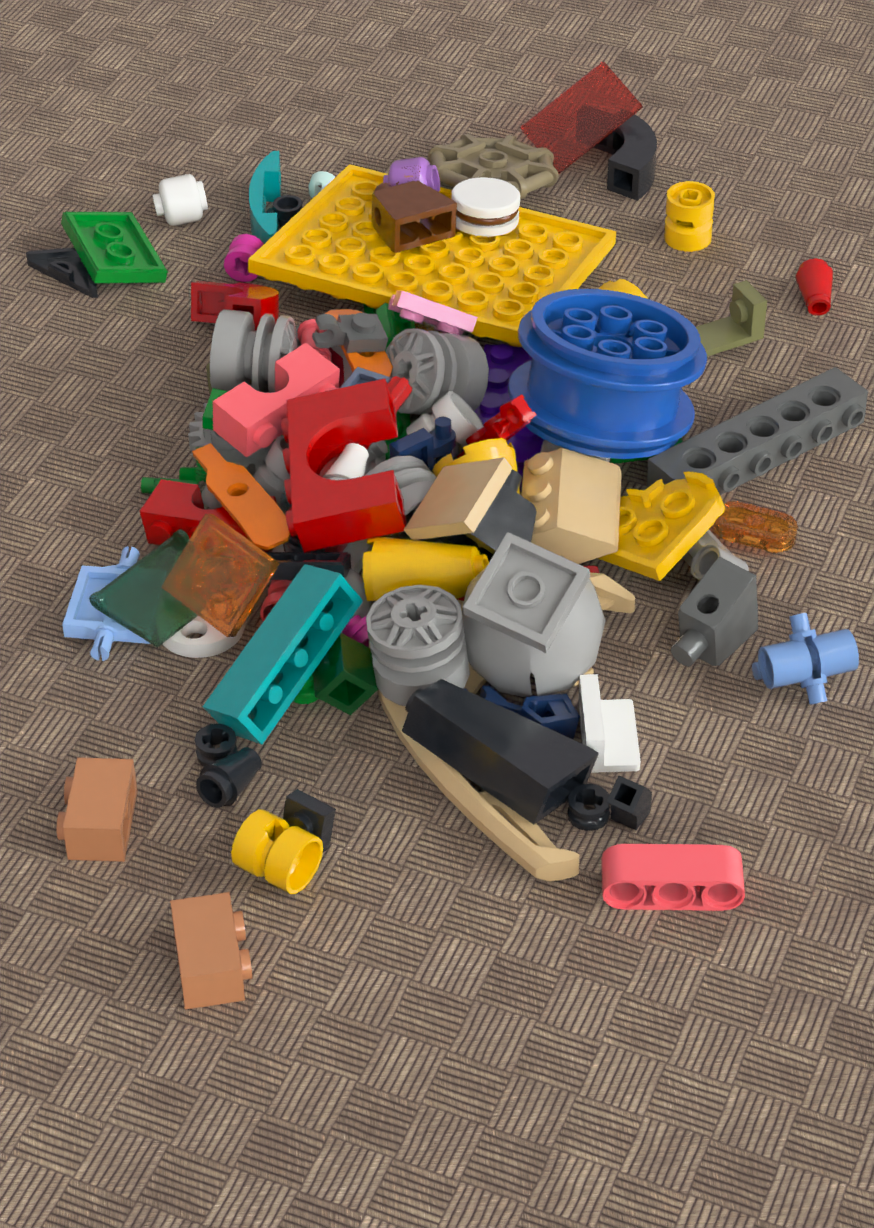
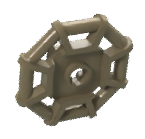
M463 134L460 140L445 146L435 145L428 152L429 162L437 167L440 185L447 184L455 187L458 183L467 179L480 177L495 178L515 186L520 193V199H524L527 193L541 187L550 188L554 186L559 178L558 171L553 166L554 155L549 149L544 147L536 148L517 141L516 136L507 135L505 138L474 137L471 134Z

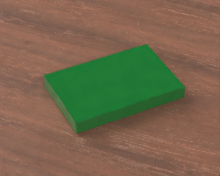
M63 212L61 225L94 283H166L168 271L132 212Z

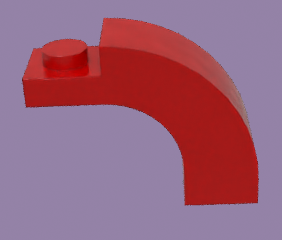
M191 282V321L216 323L218 315L223 309L245 311L253 315L256 331L264 314H271L276 324L279 318V291L271 287L249 283Z

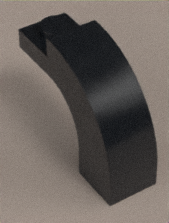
M586 105L577 111L576 142L611 154L612 156L608 159L607 190L638 201L650 190L655 180L657 139L654 131L643 119L623 109L616 115Z

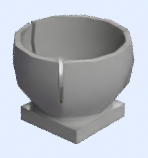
M509 532L506 533L489 564L468 585L462 607L468 662L474 671L499 692L521 697H532L531 673L535 678L537 696L551 695L570 689L579 680V675H584L596 662L606 620L596 589L590 580V570Z

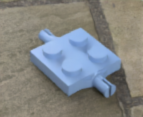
M129 546L122 549L121 558L117 565L105 567L81 566L62 624L64 637L95 640L90 654L98 661L100 656L102 661L109 658V652L114 641L151 644L157 611L168 581L167 572L144 570L136 567L140 552L134 547H131L130 553Z

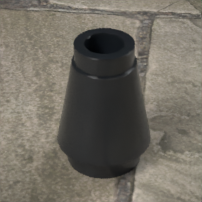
M243 747L239 751L206 765L201 769L200 776L196 781L199 796L205 803L215 808L232 805L255 774L261 769L262 762L260 756L253 749Z

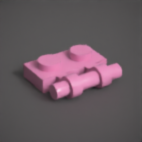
M397 290L396 294L391 296L388 304V309L400 313L399 316L401 318L420 324L422 322L435 326V330L442 333L462 335L464 331L473 332L478 318L402 290Z

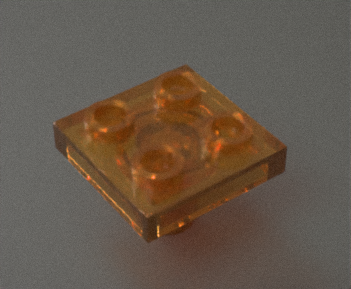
M205 514L161 588L226 637H235L280 563L214 514Z

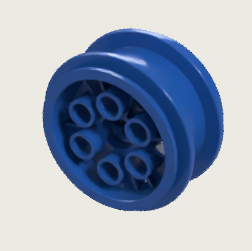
M572 289L555 292L541 298L535 303L533 309L521 319L518 327V338L524 350L532 357V360L519 366L512 373L508 383V394L510 399L522 394L525 397L523 399L531 410L535 411L536 416L526 427L537 436L562 448L586 455L614 459H634L660 454L673 447L679 438L683 437L691 429L694 423L695 410L692 401L682 390V387L694 382L703 374L707 364V353L701 344L700 334L696 327L680 313L658 302L628 293L602 289Z

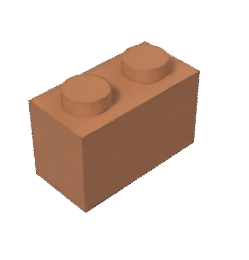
M77 758L73 777L67 776L65 780L64 801L67 805L66 812L60 811L57 817L58 840H65L68 860L125 862L138 792L133 759Z
M230 892L171 900L173 928L185 1010L245 1001L243 980L253 979L249 949L239 950L238 941L246 940L242 911L233 912Z

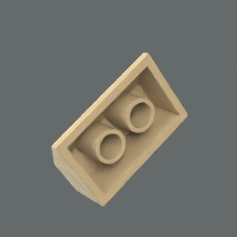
M565 448L548 453L541 452L534 455L531 459L524 461L521 496L534 504L537 511L531 543L577 564L618 551L621 469L618 465Z

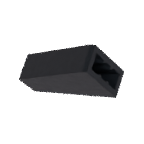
M443 679L438 680L425 689H417L411 695L405 707L408 714L402 728L403 733L533 825L568 801L570 791L575 787L587 784L599 755L597 751Z

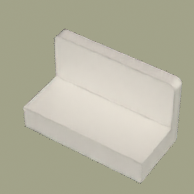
M598 674L579 675L578 709L582 744L599 753L591 773L639 771L641 761L633 701L631 699L601 700Z

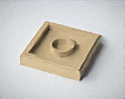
M505 457L443 467L404 528V531L412 540L474 533L513 467Z

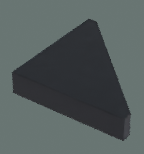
M75 248L26 252L28 266L91 298H98V285L93 282Z

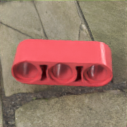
M617 844L607 848L601 857L603 900L609 906L616 909L724 911L738 907L745 898L742 856L737 849L731 846Z

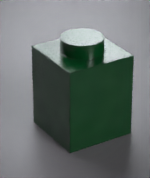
M340 633L313 672L314 691L316 698L351 715L379 689L376 685L370 648Z

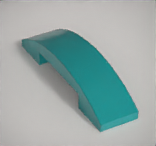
M279 151L270 152L260 162L249 185L251 233L264 244L278 232L277 213H266V202H274L276 198L281 196Z

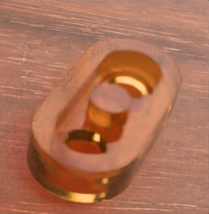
M739 501L725 502L723 514L713 524L714 532L720 538L771 553H780L791 549L796 543L798 530L796 520L786 513Z

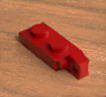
M521 394L500 406V412L483 424L484 427L473 433L465 441L468 445L498 438L506 439L507 442L528 425L536 416V413L531 410L523 399L525 397ZM463 451L461 454L457 456V458L466 455L465 452Z

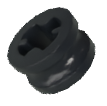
M217 723L201 728L195 736L198 762L205 767L238 751L235 731L227 725ZM219 744L220 748H213V745Z
M582 784L575 787L568 796L569 807L567 814L570 823L576 828L585 831L603 828L610 818V804L607 803L609 793L606 789L595 784ZM584 805H593L594 809H584Z

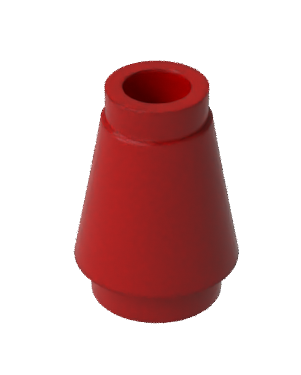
M822 259L806 260L799 266L795 280L806 303L808 312L815 316L824 315L831 308L833 270Z

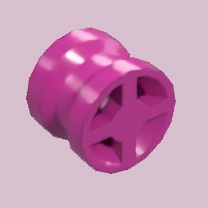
M241 234L236 236L232 240L229 252L224 259L226 273L236 281L250 282L256 279L258 275L248 272V259L264 243L254 235Z

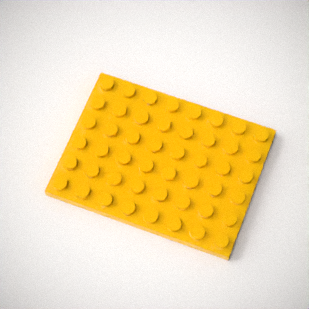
M349 164L248 259V272L263 276L270 281H282L297 285L298 288L303 290H315L330 294L336 299H349L360 302L374 309H378L385 302L389 304L391 296L395 295L397 290H402L478 317L473 332H471L474 336L490 337L507 342L514 347H522L518 338V327L523 316L533 309L537 301L549 294L578 289L615 245L616 231L519 207V223L509 233L499 236L482 237L464 233L456 228L455 237L394 253L373 228L371 222L373 192L378 185L383 183L384 175L388 174ZM440 187L439 193L451 199L452 190Z

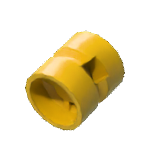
M685 181L676 183L667 190V216L665 218L664 240L667 245L679 251L693 252L702 250L711 243L715 197L712 188L703 183Z
M258 809L249 815L238 830L232 845L231 858L235 866L256 877L265 876L268 883L289 894H297L307 886L316 873L322 858L323 843L318 836L298 826L289 827L286 820L266 810Z

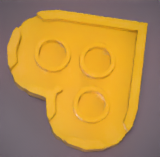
M687 471L683 472L685 479L673 480L665 485L662 479H660L646 490L626 489L628 496L620 497L618 551L597 559L661 581L714 524L716 519L723 514L725 506L713 479L703 473Z

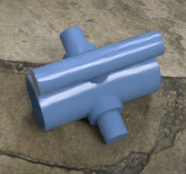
M807 613L789 616L793 634L789 635L790 641L760 647L758 662L752 664L753 676L756 680L763 679L764 684L769 689L800 683L801 688H806L810 705L827 701V696L823 683L828 682L827 677L855 671L858 668L859 653L855 638L849 629L817 635L816 630H811Z

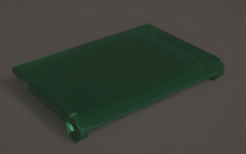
M178 529L169 539L100 591L93 593L89 600L95 609L158 648L243 581L244 577L232 570L226 562L189 541L187 533L184 530Z

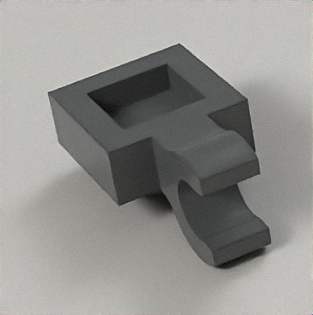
M357 313L338 315V320L330 314L316 316L315 320L319 330H326L322 333L316 332L312 334L314 343L318 348L344 345L347 353L382 352L386 350L388 337L377 314Z

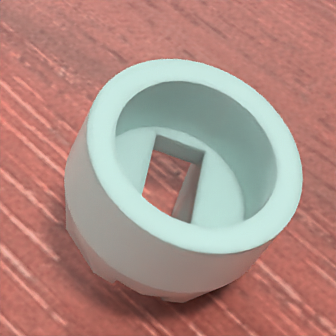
M325 171L314 173L308 186L310 197L313 199L335 176Z

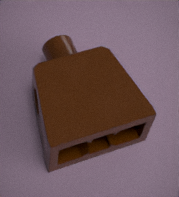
M411 181L396 186L381 183L375 188L372 195L371 222L373 228L391 251L398 253L455 237L457 203L420 181Z

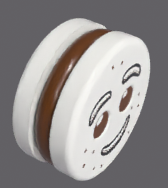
M480 177L464 180L453 188L451 199L457 203L456 228L460 231L475 236L492 237L509 233L517 227L519 223L520 193L512 184L500 179Z

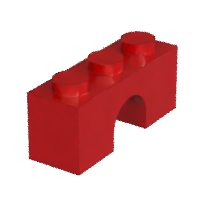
M161 479L140 510L149 544L259 561L269 551L253 547L244 531L223 506L206 510L199 485ZM270 496L276 502V497Z

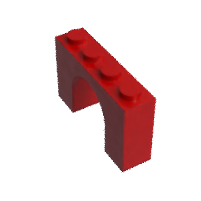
M386 379L288 399L287 418L281 419L283 435L286 443H289V448L283 449L284 464L288 474H290V478L284 480L287 500L292 505V510L286 511V522L290 535L292 537L298 536L304 552L403 532L406 527L404 499L394 470L347 480H331L319 476L326 463L342 452L349 443L365 445L398 437L396 409Z

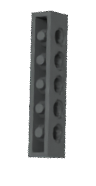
M834 367L649 458L647 488L662 479L664 485L673 480L685 479L683 472L689 471L703 473L713 479L720 495L730 492L736 487L764 475L769 470L789 460H793L799 455L821 444H825L830 439L864 423L868 390Z

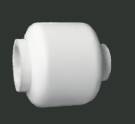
M191 174L161 180L158 186L159 193L152 195L157 216L164 215L166 222L171 226L199 221L203 216V210L208 209L202 180L196 182V179Z

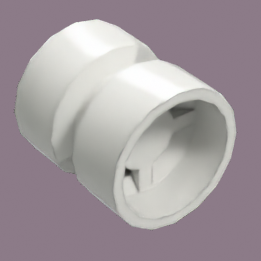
M448 391L432 405V415L422 414L407 427L406 432L409 435L424 428L431 434L435 430V419L443 416L450 418L451 429L456 433V446L452 450V458L459 454L458 446H467L468 444L465 440L484 426L473 409L458 394Z

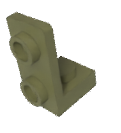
M747 280L733 284L732 301L729 305L731 316L696 327L707 357L764 338L767 300Z

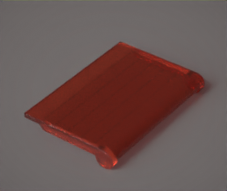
M602 61L523 124L520 129L536 148L544 147L553 153V166L558 171V174H560L642 109L643 106L609 66Z

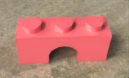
M304 343L275 362L274 393L259 392L244 381L213 401V431L247 458L259 449L268 447L277 437L283 435L281 419L287 418L288 399L338 389L340 369L307 343Z

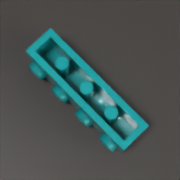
M304 564L202 707L218 724L231 727L235 731L236 736L262 745L362 604V598L340 573Z

